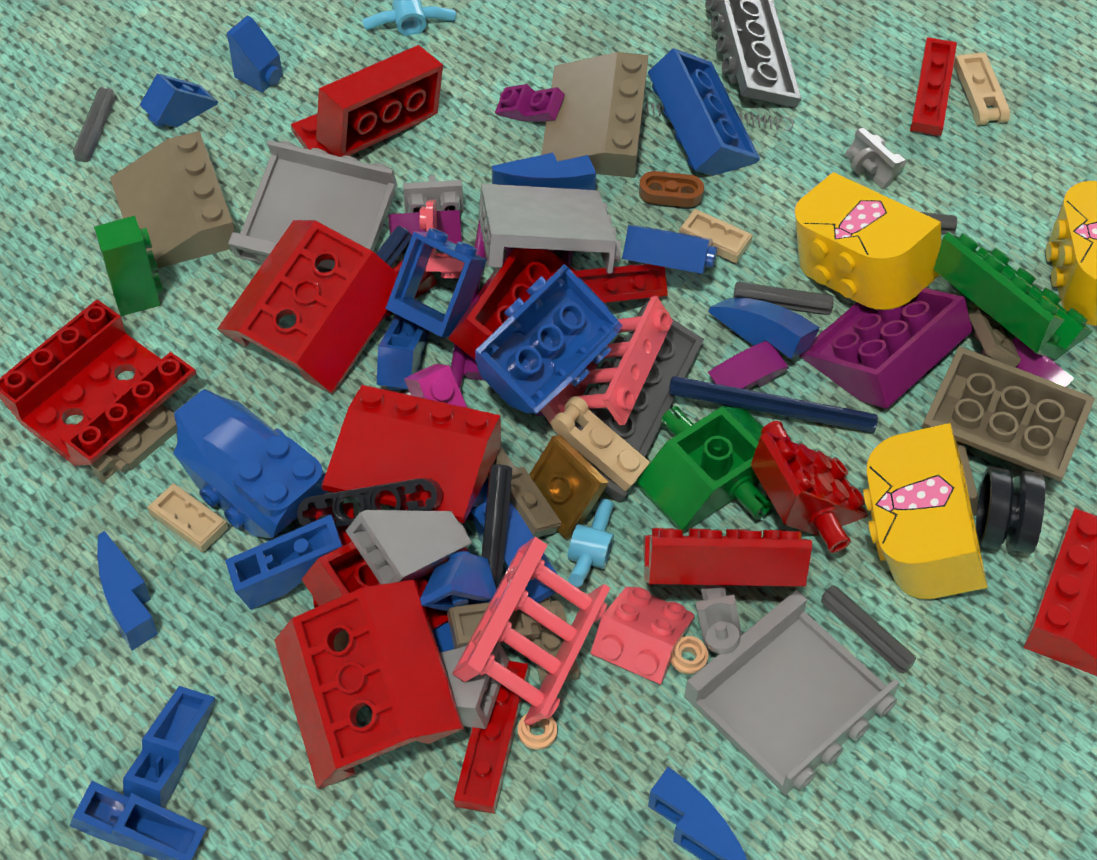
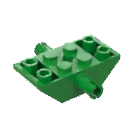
M722 406L695 424L681 412L679 407H672L674 414L667 410L661 418V423L675 437L664 444L636 480V485L678 530H683V533L734 499H737L752 514L754 519H761L762 516L759 512L765 516L771 510L773 504L754 486L760 481L751 467L763 426L746 409Z

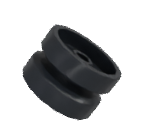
M988 466L985 469L980 485L976 513V532L981 548L997 550L1006 539L1012 552L1032 554L1041 533L1045 507V481L1041 473L1021 471L1013 482L1012 475L1007 468Z

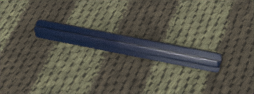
M673 376L669 384V393L675 396L866 432H875L878 423V415L874 413Z

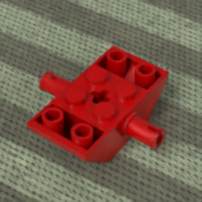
M781 421L770 422L762 428L751 467L784 525L817 536L821 535L828 547V551L831 553H836L846 548L851 543V539L847 536L842 526L869 516L863 507L865 504L863 495L856 487L851 486L846 478L848 470L837 457L831 458L819 450L816 452L807 448L802 443L792 442Z

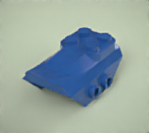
M565 264L547 281L541 276L527 289L526 292L531 297L525 302L518 298L504 312L508 319L475 351V361L482 378L508 405L525 413L537 414L569 383L574 387L578 385L590 373L586 366L591 361L598 364L612 350L608 344L617 336L623 326L600 298Z
M203 389L175 411L177 445L173 454L199 488L202 499L212 508L216 505L224 511L226 519L235 528L239 529L242 526L253 536L274 538L297 518L298 506L305 498L328 492L322 489L326 472L322 469L320 462L294 440L287 437L280 429L276 428L273 430L239 401L230 400L207 389Z

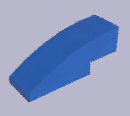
M553 152L491 166L492 184L595 190L596 172L588 155L557 162Z
M728 298L711 306L708 311L753 346L767 341L790 359L809 350L820 329L819 326L784 307L749 298Z
M103 531L98 535L97 557L99 576L105 598L118 630L131 651H133L158 634L153 617L143 605L151 599L145 581L108 534Z
M182 686L177 688L142 738V751L123 778V795L130 797L131 793L163 808L165 807L202 736L213 710L215 697Z
M667 767L650 791L648 807L676 825L673 842L700 860H748L731 828L711 802L689 781L670 767Z
M91 781L70 823V827L95 838L159 860H192L207 829L131 793L130 797H127L94 781Z

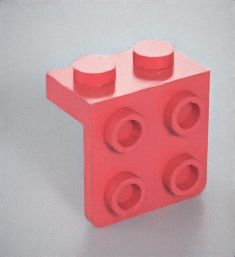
M428 200L426 207L420 208V229H426V232H428L429 228L436 229V200ZM433 248L426 265V272H441V278H459L465 263L445 253H436V249Z
M625 587L603 613L590 654L661 685L666 677L675 647L691 626L694 614L686 610L679 603L667 602L651 595L644 588Z

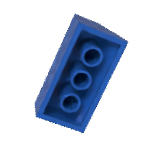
M673 48L648 71L653 83L652 89L660 97L664 106V114L672 122L676 131V139L684 147L688 156V164L694 171L714 176L755 164L760 160L712 62Z

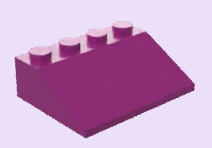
M924 288L910 302L894 309H873L856 302L814 339L809 350L801 353L799 356L858 400L887 409L973 331L965 297Z

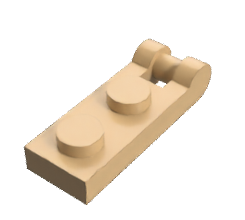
M986 52L956 55L954 66L973 110V118L976 125H987L988 121L1007 123L1010 119L1009 106ZM987 106H993V108L987 109Z
M571 397L565 404V411L558 413L551 421V426L557 434L561 435L571 446L625 492L650 463V461L589 410L587 403L580 397ZM575 421L583 427L581 431L575 426Z

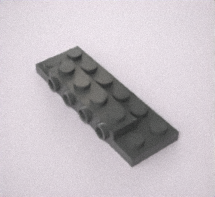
M706 0L705 8L711 11L713 16L711 19V30L716 31L718 35L716 50L721 52L724 57L722 72L728 74L730 83L739 85L741 96L796 108L802 98L773 0Z
M647 302L641 308L637 317L643 315L648 305ZM672 319L673 322L626 424L619 425L607 408L589 409L644 457L662 424V416L669 410L675 398V395L669 393L671 378L673 376L685 378L704 338ZM635 331L628 332L625 337L619 335L613 343L630 341ZM613 357L611 362L605 360L599 369L618 367L622 357ZM610 382L599 383L597 388L591 386L585 395L606 393ZM575 421V426L581 431L583 427ZM585 458L609 482L603 493L620 502L626 496L628 490L625 492Z

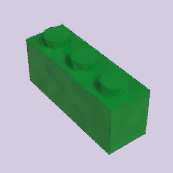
M135 215L94 226L120 316L160 306L157 293L163 292L158 272L152 274L158 268L153 251H146V249L152 248L147 228H139Z

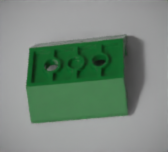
M947 232L943 237L933 270L1037 354L1046 355L1057 360L1093 332L1085 325L1088 321L1085 316L1072 307L1069 311L1059 305L1062 299L1047 287L1043 291L1033 284L1036 278L1021 267L1017 271L1008 264L1011 258L995 247L990 251L980 247L977 251L976 249L979 244L964 233L956 236Z

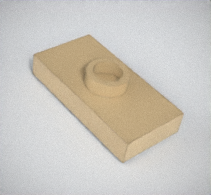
M697 209L692 211L679 229V233L713 239L712 246L717 247L716 255L734 263L739 261L751 244L753 234Z
M174 483L147 507L151 516L202 553L228 529L226 520Z

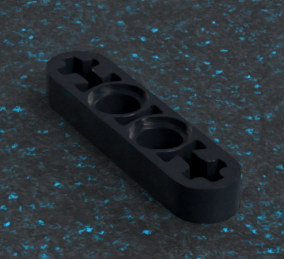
M419 478L305 498L299 504L297 517L300 524L305 526L317 521L316 517H310L309 510L314 509L315 506L319 509L333 506L334 514L320 516L318 520L332 515L336 527L351 525L355 518L345 514L343 510L345 499L349 496L355 497L360 503V512L365 510H382L378 500L380 494L385 490L395 495L396 506L393 510L432 511L442 501V489L431 478ZM421 485L425 491L430 490L431 498H428L425 502L426 506H424L423 500L406 502L405 494L421 491Z

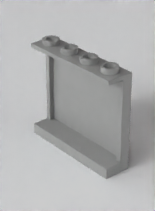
M269 140L267 145L271 152V157L241 233L233 232L228 243L234 256L263 264L293 220H316L374 252L398 186L394 171L381 163L371 165L359 162L351 156L338 157L318 148L309 150L297 147L288 141H281L279 143ZM323 260L319 263L317 270L323 273L329 272L334 268L335 262Z
M481 184L478 215L488 267H502L504 247L601 252L607 273H613L614 261H619L621 242L616 240V228L611 227V215H607V203L602 201L599 191Z
M797 590L740 636V643L735 650L726 654H718L687 680L684 696L697 711L785 796L795 787L799 791L804 789L815 777L816 772L814 770L821 763L824 762L827 766L832 764L844 749L842 745L849 738L853 741L861 738L871 725L868 721L876 714L884 717L897 702L894 696L900 683L897 679H894L891 683L885 685L805 612L807 599Z

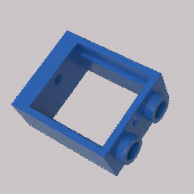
M628 225L622 259L704 274L707 272L708 267H714L717 247L712 246L713 239L639 225Z
M429 228L428 232H413L385 309L440 337H449L470 306L487 259L477 255L475 247L463 242H457L456 245L447 240L448 235L446 233ZM433 248L465 263L446 314L414 299Z

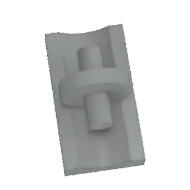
M865 128L857 129L854 142L845 153L852 161V170L857 174L864 172L882 189L890 186L893 178L900 175L906 164V160L900 154H892L885 147V142L878 135L872 136Z
M429 175V182L403 183L405 213L420 212V208L426 207L428 200H436V211L460 210V212H464L462 180L436 181L435 175Z
M724 585L704 587L701 589L703 601L696 602L704 645L708 652L719 654L732 652L738 647L740 636L742 635L734 594L726 596Z

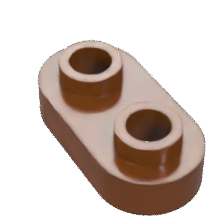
M651 171L645 173L640 179L639 195L648 203L693 207L698 205L703 199L704 183L694 175Z

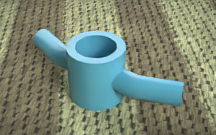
M394 0L392 4L393 10L377 13L362 19L366 30L386 23L396 22L398 31L402 35L407 36L423 32L427 24L426 19L434 18L453 22L456 17V11L436 6L422 7L421 0Z
M600 499L591 527L577 524L574 529L568 550V560L577 563L568 581L575 587H580L583 584L591 566L604 570L607 565L614 540V534L605 531L614 503L610 500Z

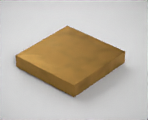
M561 435L552 436L529 474L561 521V527L557 531L565 539L572 538L576 525L583 524L609 483Z

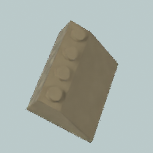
M615 52L554 66L551 88L558 87L565 96L556 120L546 121L541 155L554 152L557 162L588 155L596 174L635 178L649 55Z
M200 131L165 140L110 177L122 217L127 218L135 215L139 228H147L152 248L146 249V251H153L157 268L231 249L228 243L232 233L235 232L233 221Z
M959 346L922 427L930 428L951 423L956 441L1061 482L1095 398Z

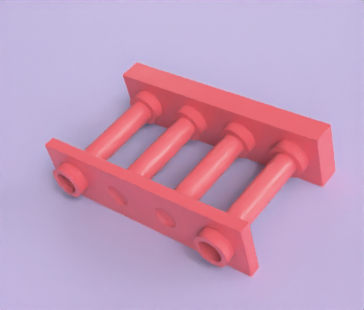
M658 296L651 297L642 316L618 319L623 325L619 333L635 331L628 342L608 344L612 350L604 358L622 357L618 367L596 369L598 364L591 361L586 366L590 373L578 385L574 387L569 383L540 410L550 424L558 413L565 411V404L573 396L582 398L587 403L589 409L607 408L619 425L626 424L673 322L669 312L665 309ZM610 382L606 393L584 395L588 384Z
M537 537L532 538L518 549L452 672L454 676L463 682H467L478 674L481 676L487 674L532 704L523 721L529 726L544 718L549 719L558 708L560 699L557 698V695L592 624L597 622L605 612L607 603L604 600L610 590V587L603 584L589 594H585L544 566L545 561L541 557L548 545ZM536 578L580 608L572 625L528 597L529 592L525 588L529 580ZM521 610L564 639L556 657L511 628L512 623L508 620L513 611ZM503 641L548 671L539 690L494 660L495 655L491 652L496 643Z

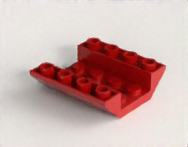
M293 220L217 330L245 347L251 342L299 369L304 380L333 395L388 314L389 310L385 308L398 273L372 250L316 220ZM323 260L335 262L334 268L329 272L323 273L317 270L319 263ZM286 315L295 316L296 323L292 327L284 329L278 326L282 317Z
M96 299L0 377V399L24 428L74 466L92 465L197 373L196 369L171 351L161 359L126 334L121 316ZM124 371L135 373L129 380L117 379V376ZM72 415L83 416V419L78 424H65V420Z
M652 528V535H643L644 580L648 584L806 586L812 540L801 539L800 531L763 530L762 537V531H748V529H726V536H722V530L689 529V536H683V530Z
M415 580L357 589L293 617L274 640L317 789L327 787L355 775L354 766L414 741L430 744L464 729L425 607L421 605V595ZM346 630L349 634V643L344 650L337 652L334 648V639L339 632ZM369 705L373 713L372 720L367 726L360 728L356 721L357 712L361 707Z

